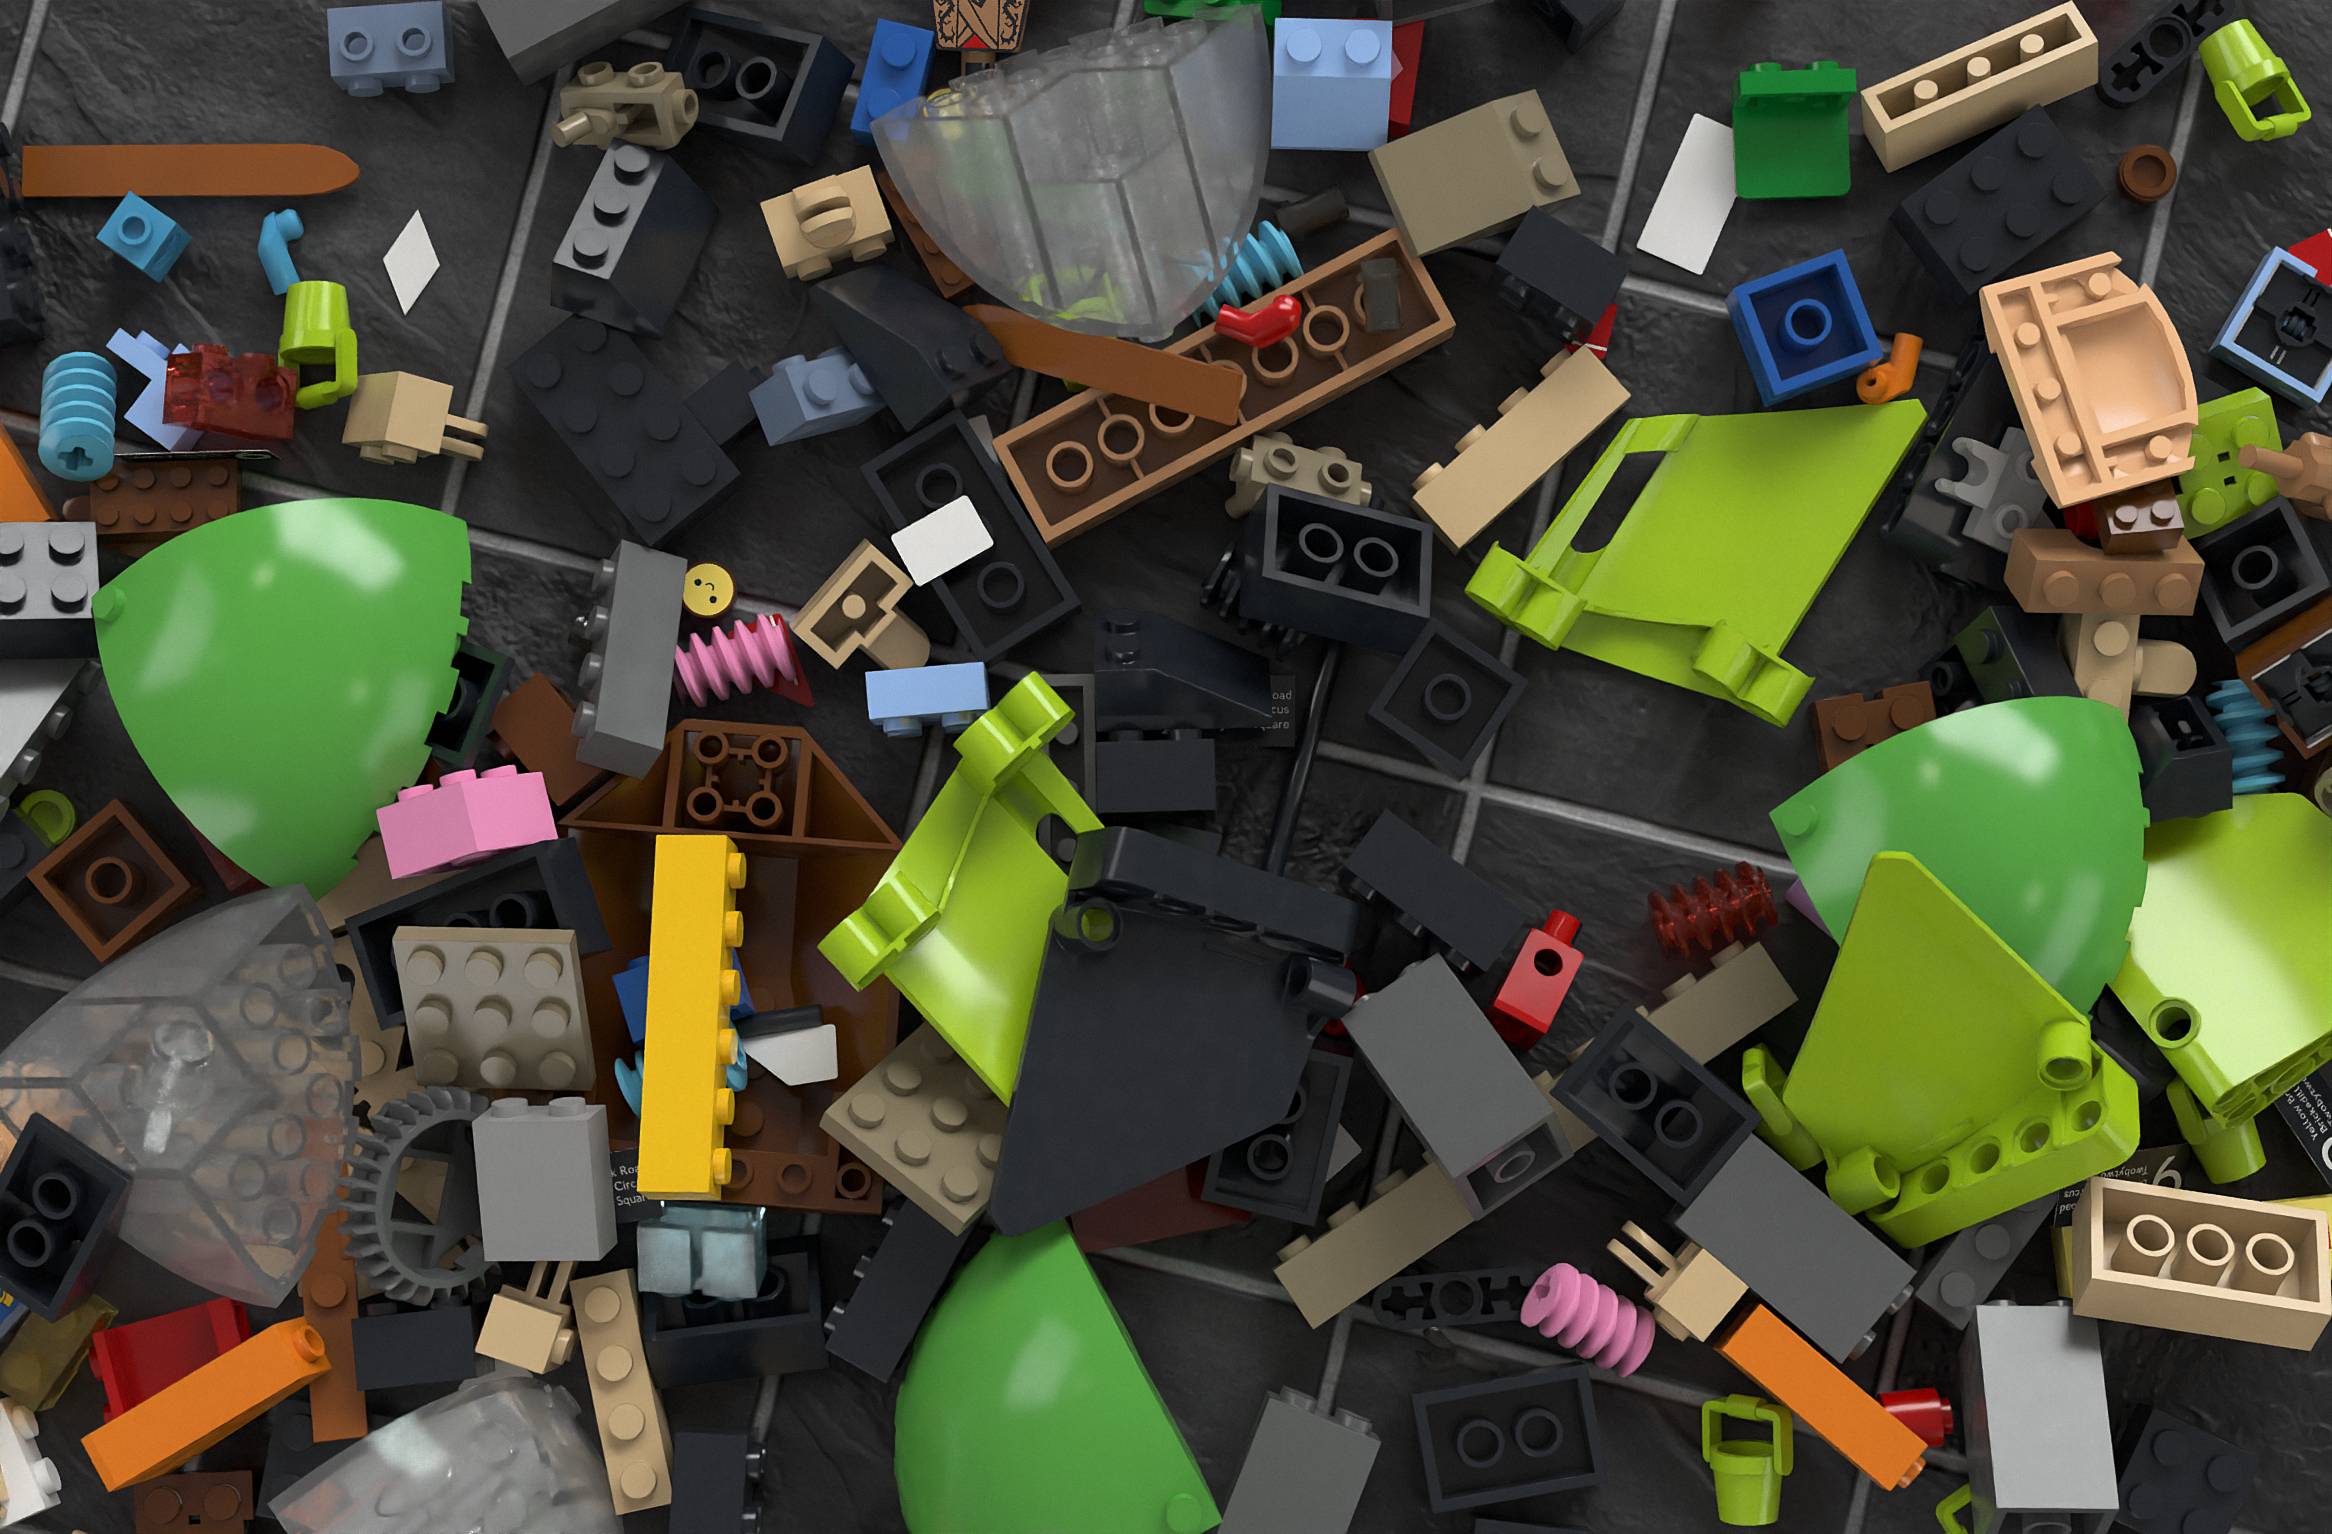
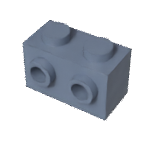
M442 1L327 9L331 77L341 90H348L349 95L356 97L378 96L383 93V87L405 86L406 91L428 93L439 90L440 83L455 82L452 16Z
M847 345L831 348L816 357L817 360L806 362L804 355H797L782 360L772 366L773 376L748 393L770 446L859 425L888 405Z

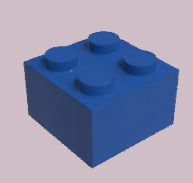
M1843 249L1734 287L1724 301L1765 407L1856 375L1867 368L1872 369L1883 357Z

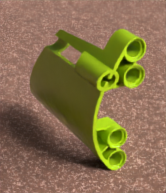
M1919 399L1886 402L1880 405L1864 404L1767 413L1715 416L1676 414L1628 419L1527 559L1523 562L1511 553L1501 549L1498 545L1499 541H1495L1465 587L1464 592L1493 617L1506 625V628L1532 638L1552 650H1558L1559 647H1563L1662 682L1729 701L1773 725L1785 728L1816 677L1806 676L1779 656L1920 434L1929 416ZM1642 452H1666L1610 542L1604 548L1595 552L1580 553L1575 551L1571 547V540L1625 455Z
M1033 671L1005 695L996 707L982 715L954 742V748L963 757L900 853L863 906L844 919L817 946L822 954L858 992L884 973L1008 1108L1047 936L1048 921L1052 911L1058 905L1063 904L1069 878L1038 845L1036 840L1037 825L1041 818L1053 813L1059 815L1077 835L1081 832L1105 828L1042 750L1076 714L1036 671ZM1083 915L1081 927L1083 933L1088 938L1090 924L1086 916Z

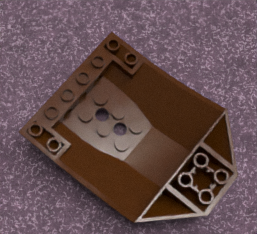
M684 719L665 735L663 751L643 780L618 773L556 824L558 839L575 837L613 949L580 961L596 1070V1079L592 1090L537 1089L536 1106H549L551 1100L563 1097H582L585 1099V1105H606L610 1152L639 1147L641 1120L630 1108L619 1087L615 1075V1061L621 1058L630 1071L636 1070L635 1052L642 1049L632 1041L612 976L626 972V965L630 961L650 955L656 835H727L738 847V853H744L746 858V882L743 889H736L735 911H741L743 916V941L741 947H735L755 1011L763 1012L821 1004L824 1025L833 1024L836 1029L838 1077L830 1080L789 1086L745 1052L747 1085L744 1090L738 1091L735 1098L733 1123L731 1125H724L723 1148H729L731 1151L732 1171L729 1184L721 1185V1200H660L661 1204L758 1213L882 1215L885 1178L822 1129L819 1124L824 1112L897 1047L901 991L882 973L858 992L822 954L817 946L844 919L863 906L904 847V844L803 727Z

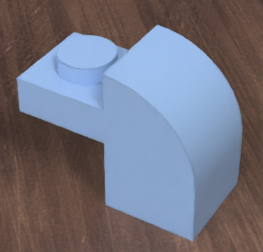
M119 328L106 347L151 379V382L124 418L169 451L190 452L207 429L215 409V387L208 369L196 355L181 343L165 361V358L171 351L142 330L135 339Z

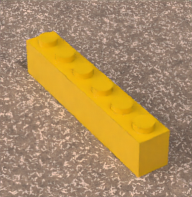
M656 835L637 1192L648 1199L721 1200V1185H728L731 1179V1151L729 1148H723L724 1125H731L733 1123L735 1111L734 1092L732 1088H726L727 1065H735L738 1051L737 1033L735 1029H729L730 1006H737L739 1004L741 991L740 974L738 970H732L733 947H741L743 941V916L741 911H735L736 889H743L746 882V858L744 853H738V847L727 835Z

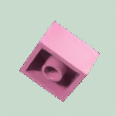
M508 765L480 773L481 778L477 779L475 770L471 769L440 777L441 787L433 790L432 784H427L397 792L398 803L376 810L392 880L471 869L539 841L558 839L542 772L517 774L516 766Z

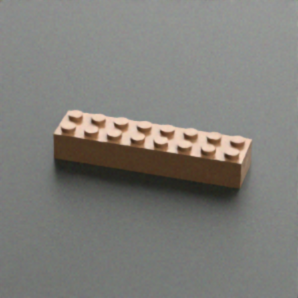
M1399 226L1391 228L1239 309L1246 313L1254 314L1272 304L1273 299L1279 295L1286 294L1296 298L1302 308L1300 325L1292 335L1267 348H1255L1214 332L1216 323L1214 322L1161 350L1243 372L1236 425L1223 424L1091 387L991 440L994 454L1048 551L1235 453L1239 447L1245 448L1254 434L1262 436L1268 432H1275L1452 338L1456 323L1420 257L1412 258Z

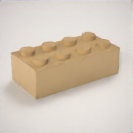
M2098 1176L2089 1178L2072 1212L2074 1315L2311 1351L2332 1317L2327 1212Z

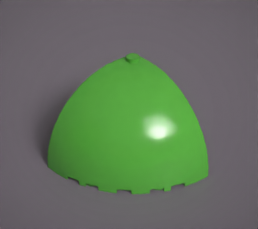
M323 498L269 505L206 523L171 539L133 563L91 597L98 648L112 699L130 738L149 770L175 805L213 845L245 871L290 898L312 906L336 887L360 863L355 853L373 831L381 833L376 810L397 803V792L401 790L402 786L407 788L414 787L425 767L433 748L425 745L424 742L432 727L436 713L447 714L460 671L451 667L452 659L459 650L461 637L467 636L469 619L460 616L462 587L472 584L471 552L466 521L441 511L390 500Z
M2046 696L2013 699L1953 713L1897 734L1868 748L1838 765L1769 812L1804 889L1839 947H1841L1871 859L1875 853L1895 851L1912 854L2074 1009L2085 1016L2089 1022L2094 1016L2088 1012L2099 997L2105 983L2113 985L2124 963L2131 942L2125 940L2131 924L2134 907L2141 908L2146 889L2149 862L2142 859L2144 828L2150 827V811L2144 808L2142 803L2139 775L2144 774L2135 740L2122 710L2110 704L2087 698Z
M1065 1217L1014 1237H1004L995 1229L989 1234L991 1239L966 1265L960 1264L951 1276L953 1282L940 1298L936 1307L931 1306L913 1343L912 1348L914 1352L907 1368L905 1380H901L894 1421L896 1427L894 1475L897 1480L901 1512L908 1533L1201 1534L1223 1522L1194 1455L1141 1362L1127 1329Z

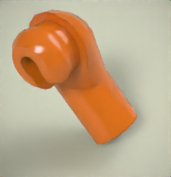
M1897 333L1889 362L1873 369L1867 368L1859 374L1856 381L1858 396L1868 404L1880 405L1907 393L1913 385L1923 339L1911 334Z

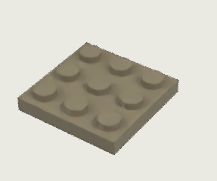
M398 926L392 942L417 1086L592 1090L596 1079V1070L575 930Z
M926 1020L824 1112L819 1126L958 1237L987 1209L1009 1108Z

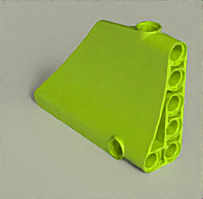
M2297 793L2233 795V809L2211 812L2209 815L2201 818L2183 817L2155 822L2150 827L2144 828L2142 860L2149 862L2145 894L2141 908L2134 907L2131 924L2125 940L2131 942L2124 963L2113 985L2108 984L2209 1113L2226 1130L2234 1129L2250 1120L2332 1058V819L2303 795ZM2181 1019L2191 1020L2190 1030L2185 1037L2176 1041L2166 1040L2167 1030L2172 1023Z
M1895 851L1875 853L1869 863L1824 993L1783 1087V1102L1819 1145L1828 1165L1825 1175L1826 1188L1831 1200L1850 1216L1865 1210L1866 1217L1901 1248L1913 1249L2117 1167L2127 1161L2135 1152L2140 1139L2137 1083L2091 1039L2090 1022L2088 1019L2074 1009L1912 854Z

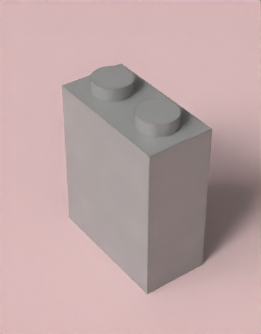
M563 1097L551 1100L549 1106H528V1100L525 1098H505L492 1102L491 1107L472 1122L485 1261H600L618 1243L606 1105H585V1099L582 1097Z

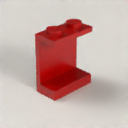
M242 1293L218 1298L204 1304L118 1328L93 1333L92 1337L95 1346L89 1348V1361L95 1378L98 1381H104L109 1403L103 1406L105 1424L252 1338L253 1335Z

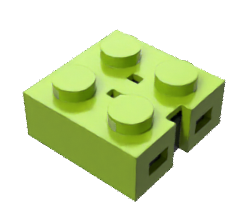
M2257 387L2198 405L2199 425L2192 429V439L2188 457L2196 455L2193 469L2187 473L2170 477L2184 524L2182 534L2187 540L2211 533L2280 495L2273 476L2244 468L2238 460L2240 450L2247 444L2276 452L2283 451L2271 397Z

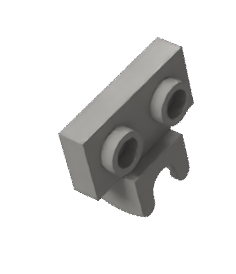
M2008 427L1998 450L1982 442L1959 437L1953 441L1952 447L1956 453L1961 454L1967 459L1969 464L1968 474L1964 479L1957 482L1939 478L1935 482V488L1939 493L1965 505L1973 506L1962 531L1963 535L2009 555L2014 528H2033L2048 495L2030 463L2035 456L2027 434L2019 428Z

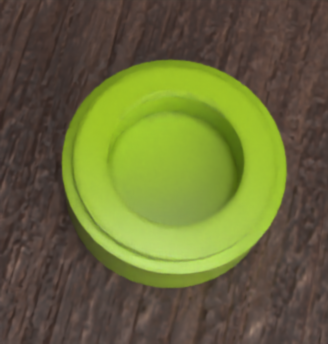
M39 790L28 795L20 804L21 809L38 823L48 834V838L56 845H61L72 836L77 824V813L73 803L64 794L53 790Z

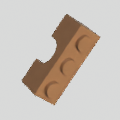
M2014 528L2003 580L2025 612L2193 616L2205 562L2183 534L2177 548L2104 555L2102 549L2091 547L2079 541L2070 529Z

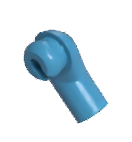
M286 209L280 214H276L273 211L265 217L258 244V255L275 295L287 292L289 285L300 282L288 253V241L298 239L304 233L301 219L293 209Z

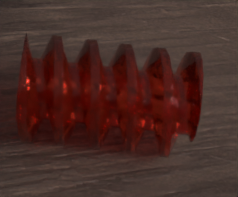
M1745 860L1736 863L1734 879L1723 868L1715 870L1713 873V888L1700 875L1692 878L1691 896L1681 884L1677 883L1670 886L1669 903L1657 890L1648 893L1647 897L1650 920L1666 959H1668V946L1673 944L1684 958L1690 956V939L1696 937L1706 950L1712 949V931L1717 929L1728 943L1734 941V924L1738 922L1742 924L1750 935L1756 934V916L1761 914L1772 928L1778 926V913L1768 881L1759 865L1756 866L1755 872Z

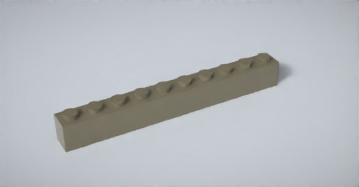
M1736 940L1710 958L1716 968L1698 980L1689 972L1662 991L1667 1001L1648 1013L1644 1005L1637 1007L1635 1010L1699 1062L1705 1064L1799 1000L1759 941L1744 948L1740 940ZM1594 1038L1585 1042L1566 1056L1571 1065ZM1568 1068L1554 1078L1545 1070L1531 1080L1555 1111L1574 1153L1599 1135L1549 1094L1551 1088ZM1427 1151L1421 1154L1427 1164L1409 1176L1400 1168L1373 1187L1378 1197L1361 1209L1352 1201L1326 1218L1324 1221L1330 1230L1310 1242L1306 1234H1303L1276 1253L1281 1263L1272 1269L1313 1330L1475 1220Z

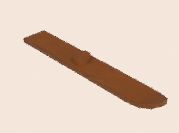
M309 144L23 146L22 193L24 198H125L129 191L140 198L313 196L345 189L360 180L361 176L360 166L345 154L325 146Z
M978 304L961 308V310L981 321L988 332L997 338L1002 346L1003 354L1011 365L1233 426L1237 423L1243 372L998 306Z
M320 1089L306 1091L297 1106L292 1129V1157L304 1317L308 1324L321 1336L325 1346L324 1353L332 1366V1369L309 1383L314 1443L369 1437L365 1390L357 1391L351 1319L359 1317L356 1272L354 1271L355 1260L352 1256L345 1255L343 1251L353 1239V1236L338 1233L337 1227L348 1220L349 1216L348 1212L335 1209V1203L348 1198V1189L338 1184L339 1178L349 1176L348 1163L344 1160L347 1155V1148L341 1119L333 1103Z

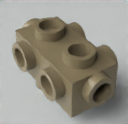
M609 62L590 63L580 68L578 75L559 92L561 97V114L564 121L551 128V135L555 143L560 147H565L573 142L576 145H597L599 149L608 150L613 137H617L638 145H647V148L657 151L669 149L676 146L694 125L698 116V98L692 89H685L681 72H664L663 66L659 62L642 63L632 67L629 72H613L612 65Z
M1268 432L1262 436L1254 434L1246 448L1239 447L1233 456L1229 478L1231 481L1236 482V493L1225 501V508L1234 519H1239L1248 514L1253 509L1268 482L1368 507L1372 486L1371 483L1361 481L1362 464L1346 460V454L1338 448L1322 447L1313 451L1293 445L1291 437L1282 432Z

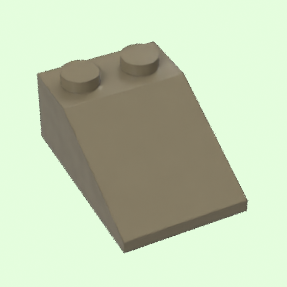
M1536 89L1491 101L1375 148L1367 154L1413 259L1518 228L1532 205L1551 215L1581 194Z

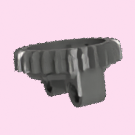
M429 1085L425 1094L424 1092L409 1090L407 1091L406 1100L390 1099L383 1105L378 1115L373 1114L370 1117L375 1129L373 1136L362 1133L356 1135L357 1141L363 1147L359 1156H345L344 1160L354 1168L351 1177L347 1176L338 1179V1184L348 1189V1198L335 1203V1209L348 1212L349 1219L339 1225L337 1231L341 1234L353 1236V1239L343 1251L345 1255L354 1258L356 1262L354 1271L357 1274L370 1276L368 1286L380 1291L385 1290V1296L388 1298L426 1306L431 1298L440 1297L446 1305L450 1295L461 1294L462 1300H466L468 1288L475 1290L484 1289L486 1286L484 1272L492 1275H499L502 1272L498 1261H485L483 1243L481 1246L473 1243L462 1256L453 1261L454 1265L458 1268L454 1272L437 1267L442 1255L451 1250L463 1237L471 1235L483 1241L475 1151L466 1139L465 1127H472V1122L491 1107L487 1097L453 1086H447L445 1090L442 1087ZM403 1157L448 1163L435 1226L417 1221L390 1218Z

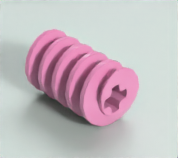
M760 613L757 614L756 632L750 633L741 620H736L734 624V639L728 640L718 626L712 628V642L707 647L696 633L690 634L689 652L683 653L680 647L676 646L673 679L683 707H686V695H689L694 703L702 708L707 706L708 688H711L721 701L729 700L731 681L736 684L742 694H749L752 690L753 675L758 677L764 687L769 688L774 684L775 668H778L788 681L796 679V672L779 618L778 625L773 627L766 616Z
M1568 1263L1554 1265L1537 1279L1529 1290L1520 1313L1521 1322L1526 1326L1532 1327L1539 1323V1332L1545 1337L1550 1338L1558 1334V1343L1566 1349L1576 1345V1351L1580 1357L1589 1359L1595 1355V1364L1599 1368L1606 1370L1615 1365V1372L1618 1378L1628 1376L1640 1366L1649 1353L1655 1336V1320L1650 1311L1642 1306H1635L1634 1302L1623 1295L1616 1296L1615 1291L1604 1284L1598 1285L1597 1281L1587 1274H1579L1578 1270Z

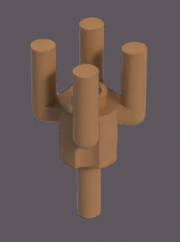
M2308 432L2303 434L2299 440H2293L2291 445L2282 452L2251 444L2242 447L2238 455V460L2242 467L2270 474L2277 483L2278 493L2292 499L2303 514L2332 523V437Z

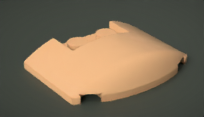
M2112 251L1984 286L1979 290L1981 311L1990 353H1997L2027 434L2035 456L2030 463L2058 509L2187 473L2193 469L2196 455L2188 457L2192 439V429L2199 425L2197 397L2191 368L2181 340L2167 312L2147 284L2144 283L2139 288L2131 279L2114 267L2122 259Z

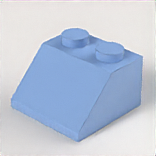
M1275 18L1271 149L1372 151L1387 144L1391 85L1392 21Z

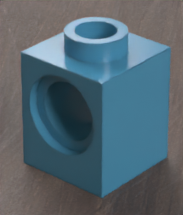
M129 191L96 238L115 254L160 284L193 237L175 221Z

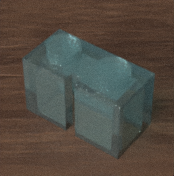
M661 1201L664 1211L663 1216L640 1220L637 1226L639 1291L658 1292L665 1297H681L691 1294L693 1289H703V1295L716 1296L723 1301H739L745 1298L756 1299L767 1271L765 1207Z

